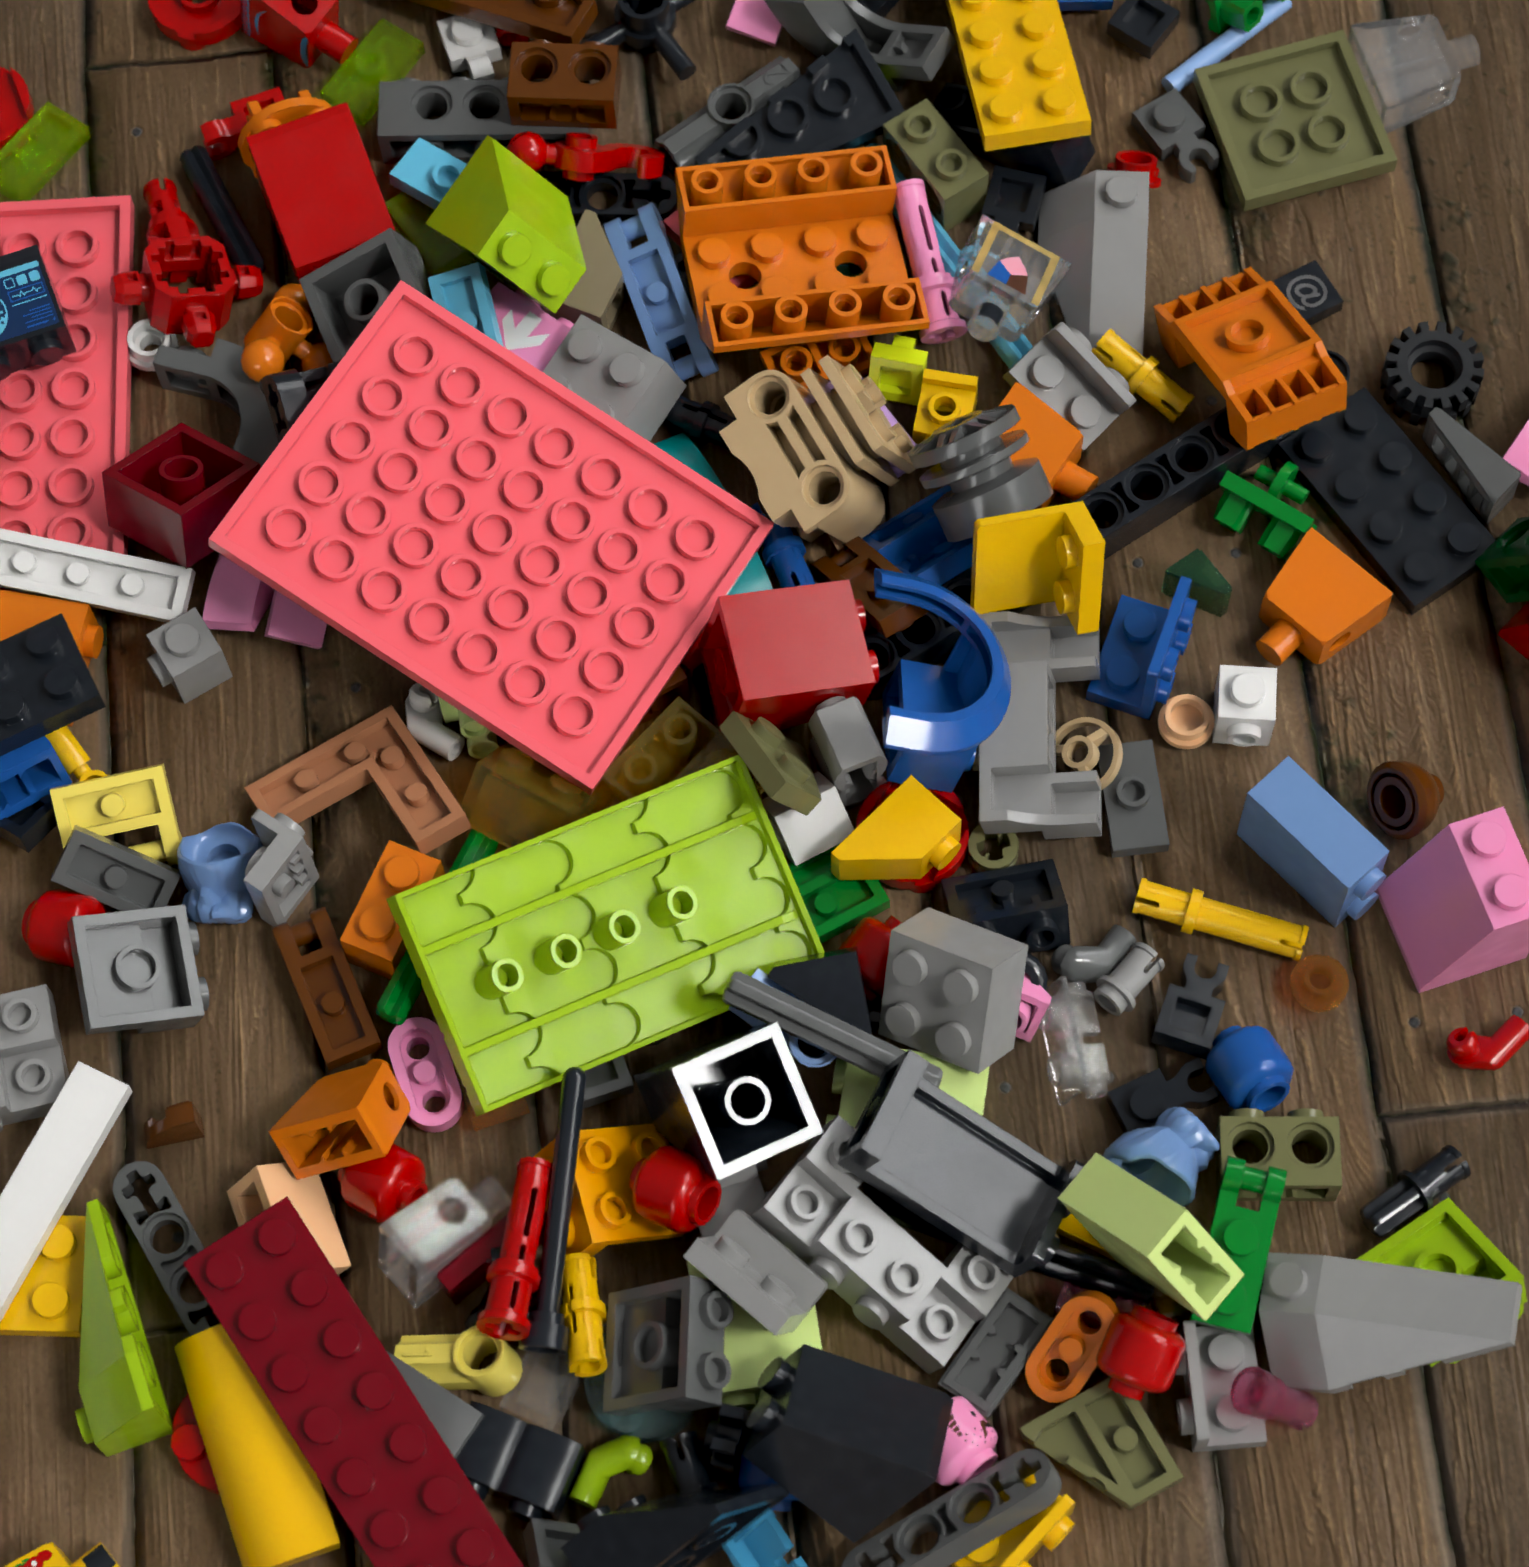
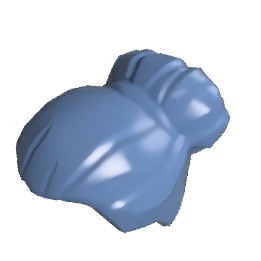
M228 822L215 825L196 835L182 837L177 849V860L181 877L188 890L184 895L182 905L185 904L187 917L191 921L203 924L226 923L235 925L245 923L252 917L254 904L243 879L246 876L245 869L250 858L263 846L257 835L241 824Z
M1176 1106L1165 1110L1158 1117L1154 1126L1137 1128L1123 1133L1105 1150L1103 1157L1182 1207H1185L1195 1198L1198 1172L1208 1168V1163L1213 1159L1215 1151L1220 1149V1144L1198 1117L1185 1107Z

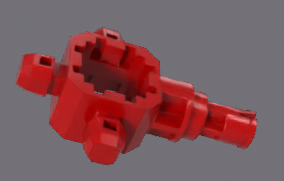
M156 178L149 181L142 190L151 219L146 234L148 246L144 249L141 273L129 271L112 276L110 281L112 300L120 305H141V302H144L150 326L166 335L184 334L186 341L195 348L209 347L214 343L216 331H220L230 319L233 296H235V299L256 297L262 293L264 284L260 268L252 265H233V268H231L224 244L209 236H199V229L196 223L189 218L186 212L181 210L175 183L168 178H163L165 190H162L159 179ZM187 277H195L196 283H205L206 289H212V292H206L205 287L188 288L187 293H179L178 287H169L168 282L162 281V279L168 278L169 283L187 282Z

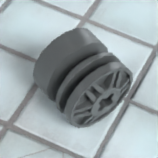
M1013 404L1002 405L989 410H978L956 418L936 429L931 436L914 446L907 453L915 469L935 465L919 478L924 489L950 485L951 490L932 505L948 542L972 538L974 522L977 519L1033 510L1047 501L1054 493L1037 457L1012 461L1010 458L1011 455L1019 451L1030 440L1024 429L1003 434L1020 420Z

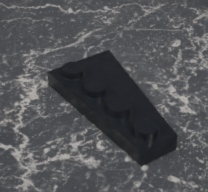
M855 28L842 39L841 45L826 57L822 55L806 68V73L786 89L782 87L768 98L767 104L750 118L745 117L695 157L694 166L852 149L882 135L883 124L905 112Z

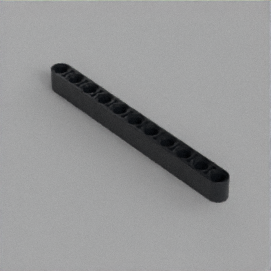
M1326 350L1329 357L1347 380L1348 386L1350 367L1347 361L1340 354ZM1224 407L1074 502L1083 501L1093 520L1104 519L1112 524L1109 528L1099 529L1105 540V560L1218 489L1227 470L1237 476L1275 453L1278 443L1298 430L1287 432L1274 440H1268L1246 451L1240 444L1229 443L1223 438L1231 435L1227 407ZM1192 463L1202 470L1187 472L1178 465ZM1149 491L1156 495L1157 498L1142 500L1137 498L1134 493ZM972 566L941 585L968 604H970ZM1030 606L1002 611H1009L1019 614L1025 609L1029 608ZM931 611L915 620L907 629L896 632L888 638H885L873 627L864 632L867 650H874L878 662L885 666L882 671H879V681L874 685L867 701L882 699V693L900 659L938 665L948 659L961 632L951 623ZM914 632H923L928 634L931 639L923 644H915L909 642L905 637Z

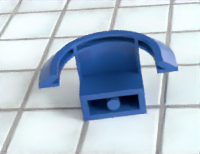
M875 568V597L924 608L942 617L961 632L943 667L900 659L882 693L883 746L888 762L886 768L887 781L902 784L912 775L925 788L952 793L963 772L971 770L978 745L994 733L1007 712L1011 696V675L1006 655L998 638L987 622L967 602L953 592L921 577Z

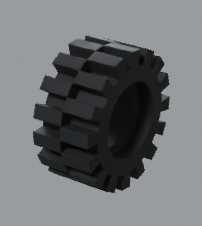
M1428 321L1418 323L1416 333L1409 326L1402 330L1400 339L1395 337L1390 344L1382 369L1380 387L1385 389L1383 399L1387 405L1396 402L1393 410L1396 416L1401 418L1406 411L1411 413L1409 424L1418 426L1420 417L1428 418L1429 413L1435 407L1441 408L1454 420H1456L1457 414L1463 418L1469 413L1471 404L1474 405L1484 376L1485 369L1482 368L1484 358L1482 352L1475 353L1477 343L1472 337L1464 343L1461 341L1464 330L1457 326L1453 333L1449 334L1445 332L1446 322L1437 321L1435 331H1429ZM1418 362H1438L1451 371L1453 381L1445 388H1428L1419 384L1413 378L1411 369Z

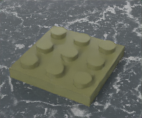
M1344 29L1194 69L1193 83L1243 211L1395 171L1397 157Z

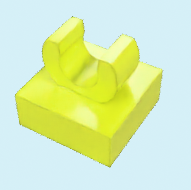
M895 335L892 345L874 343L870 358L869 377L878 386L886 400L918 406L924 368L927 367L928 352L915 349L916 338Z

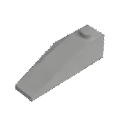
M1094 170L1046 192L1043 198L1038 218V245L1060 257L1051 277L1052 292L1057 305H1060L1066 325L1069 328L1072 327L1080 331L1089 340L1092 349L1097 347L1096 343L1112 328L1119 337L1143 355L1149 172ZM1039 252L1042 262H1045L1047 267L1051 258Z
M1269 1252L1262 1286L1259 1315L1273 1386L1278 1390L1335 1394L1353 1389L1352 1384L1381 1376L1388 1380L1406 1375L1405 1370L1437 1361L1448 1364L1515 1346L1522 1285L1512 1281L1327 1255Z

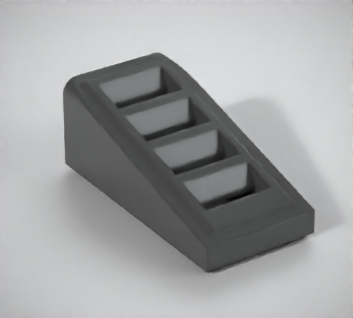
M1435 407L1428 415L1422 439L1474 511L1488 524L1513 499L1521 472L1441 408Z

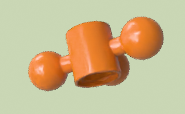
M290 283L282 286L244 337L245 348L241 354V366L244 373L256 382H260L266 375L282 372L285 363L292 354L302 360L303 371L324 367L329 363H333L325 342L312 345L305 340L313 328V312L301 284Z

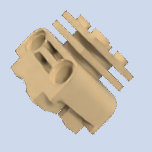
M826 355L818 362L830 382L808 368L800 375L809 390L782 372L763 370L724 396L736 420L719 431L732 455L740 459L752 473L758 488L759 500L772 522L781 527L796 528L800 537L810 543L826 532L837 550L841 552L844 550L842 544L858 536L863 538L881 523L885 514L884 498L871 475L891 487L899 479L888 461L907 474L916 470L907 454L914 445L899 423H896L894 426H891L881 410V407L887 403L886 399L875 382L869 376L862 380L860 373L850 363L844 367Z

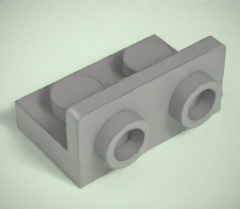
M1060 322L1047 332L1002 377L1011 387L1015 382L1026 387L1076 427L1083 435V452L1120 414L1128 410L1136 402V398L1129 392L1130 387L1126 379L1115 369L1106 367L1091 352L1092 346L1089 340L1077 329L1069 328L1065 323Z
M257 809L251 820L263 846L250 858L245 869L246 876L243 881L261 919L274 927L288 920L320 876L311 857L314 853L304 840L305 831L303 828L282 813L278 812L273 818L261 809Z
M743 1210L733 1211L714 1236L697 1238L683 1256L775 1336L794 1332L828 1288V1283L825 1279Z
M1193 1320L1182 1321L1179 1334L1184 1339L1186 1348L1175 1376L1183 1375L1186 1398L1177 1399V1418L1180 1435L1191 1436L1192 1452L1265 1446L1267 1436L1253 1328L1251 1334L1246 1336L1210 1326L1196 1327Z

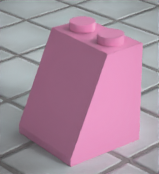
M1504 806L1448 824L1387 877L1375 890L1379 895L1378 898L1418 993L1524 959L1529 953V863Z

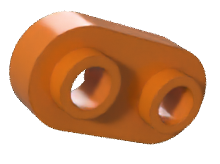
M1086 1290L1075 1294L1063 1305L1026 1363L1025 1375L1027 1383L1039 1398L1051 1403H1063L1075 1397L1085 1386L1098 1366L1096 1356L1115 1314L1120 1312L1110 1297L1098 1291ZM1092 1311L1096 1313L1101 1320V1327L1097 1329L1088 1327L1083 1320V1312ZM1052 1359H1061L1066 1362L1069 1367V1375L1061 1376L1055 1373L1051 1366Z

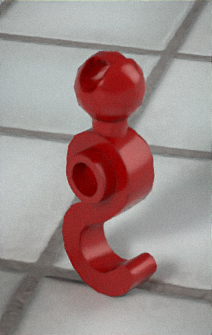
M525 131L516 134L507 146V150L534 171H538L544 164L553 165L556 168L562 169V177L574 181L594 180V173L608 172L617 168L637 169V177L641 179L659 178L663 174L665 153L661 150L643 145L626 143L600 145L597 144L598 136L583 132L566 133V140L550 144L546 143L539 134Z

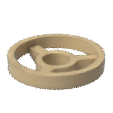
M1076 718L1065 723L1056 731V756H1061L1065 764L1074 771H1091L1099 761V745L1110 736L1113 743V759L1108 771L1100 779L1101 790L1106 788L1117 776L1123 760V748L1117 733L1105 722L1096 718ZM1079 727H1100L1099 730L1087 737L1077 735L1068 739L1064 745H1059L1067 734ZM1081 746H1087L1088 754L1086 758L1081 762H1074L1073 756L1075 751Z

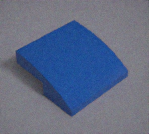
M948 485L881 524L862 538L904 574L921 577L940 586L972 566L973 537L962 541L948 542L932 508V505L941 496L951 490Z

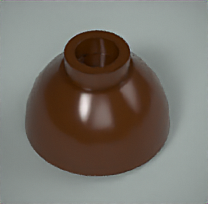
M1402 760L1384 762L1377 766L1370 775L1367 785V802L1374 821L1384 833L1400 840L1410 839L1422 833L1430 826L1436 817L1439 805L1444 799V787L1437 776L1430 774L1415 763Z

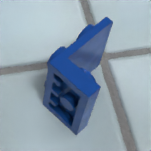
M1180 577L1169 609L1121 595L1100 653V680L1090 681L1086 700L1150 720L1156 702L1167 703L1176 677L1175 669L1179 656L1184 655L1192 632V620L1198 600L1189 598L1191 578Z

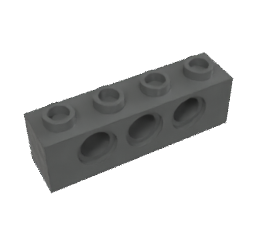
M455 77L446 81H420L415 78L380 81L377 137L384 164H397L419 137L464 163H468L487 135L507 149L510 140L520 132L531 131L537 133L544 138L546 143L555 144L557 141L566 140V133L568 132L593 134V128L511 125L507 102L508 77L501 80H472L466 77ZM534 79L531 82H541L546 79ZM590 80L584 82L585 84H591ZM434 115L442 116L435 120H427V118ZM483 115H495L489 119H479Z

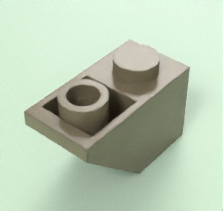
M585 209L576 230L587 270L556 314L545 307L544 312L556 320L560 317L566 318L573 324L582 314L612 330L626 301L623 273L596 212Z

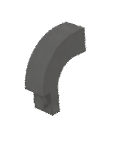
M764 0L787 32L817 58L822 55L826 57L841 45L842 39L856 28L892 90L897 92L901 91L907 79L932 81L956 42L947 27L894 22L873 13L857 0Z
M217 338L211 356H207L203 351L191 346H179L177 349L159 344L153 360V366L162 388L213 400L235 411L241 418V424L233 450L260 463L261 468L279 442L265 394H262L259 382L250 379L242 369L241 354L244 348Z

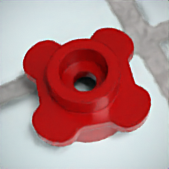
M1138 150L1120 151L1116 153L1115 161L1107 165V170L1149 172V188L1161 186L1162 180L1157 177L1159 175V169L1157 168L1158 159L1150 153Z

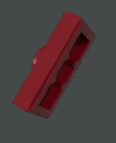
M507 1214L437 1272L438 1275L436 1277L442 1290L455 1305L486 1280L488 1266L492 1264L491 1248L502 1246ZM543 1222V1226H542V1229H541V1233H543V1232L545 1231V1223H544V1222Z

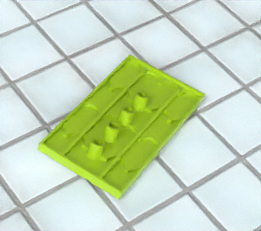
M739 754L386 899L394 920L400 928L399 932L418 978L422 981L421 985L440 1031L443 1032L445 1043L462 1084L467 1090L466 1093L476 1117L562 1081L564 1072L570 1067H579L583 1071L589 1070L728 1011L729 1005L723 1002L722 996L725 986L734 972H742L751 977L755 970L760 968L768 974L776 961L825 952L747 765Z

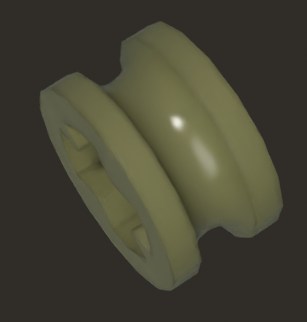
M978 825L971 832L968 842V862L972 869L978 873L1015 866L1019 851V841L1016 833L985 834L981 825ZM997 839V846H1000L1002 843L1006 844L1007 847L1002 849L1001 859L989 860V853H986L984 857L980 855L979 852L984 850L985 840Z

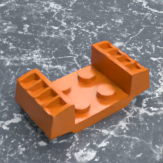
M1251 266L1231 277H1223L1221 281L1207 287L1204 285L1195 292L1185 296L1182 294L1178 296V299L1163 305L1160 303L1153 306L1161 343L1178 368L1196 362L1226 400L1230 434L1246 451L1268 440H1274L1287 432L1298 430L1299 427L1314 421L1317 422L1325 416L1346 409L1347 380L1329 357L1322 339L1272 280L1266 282Z

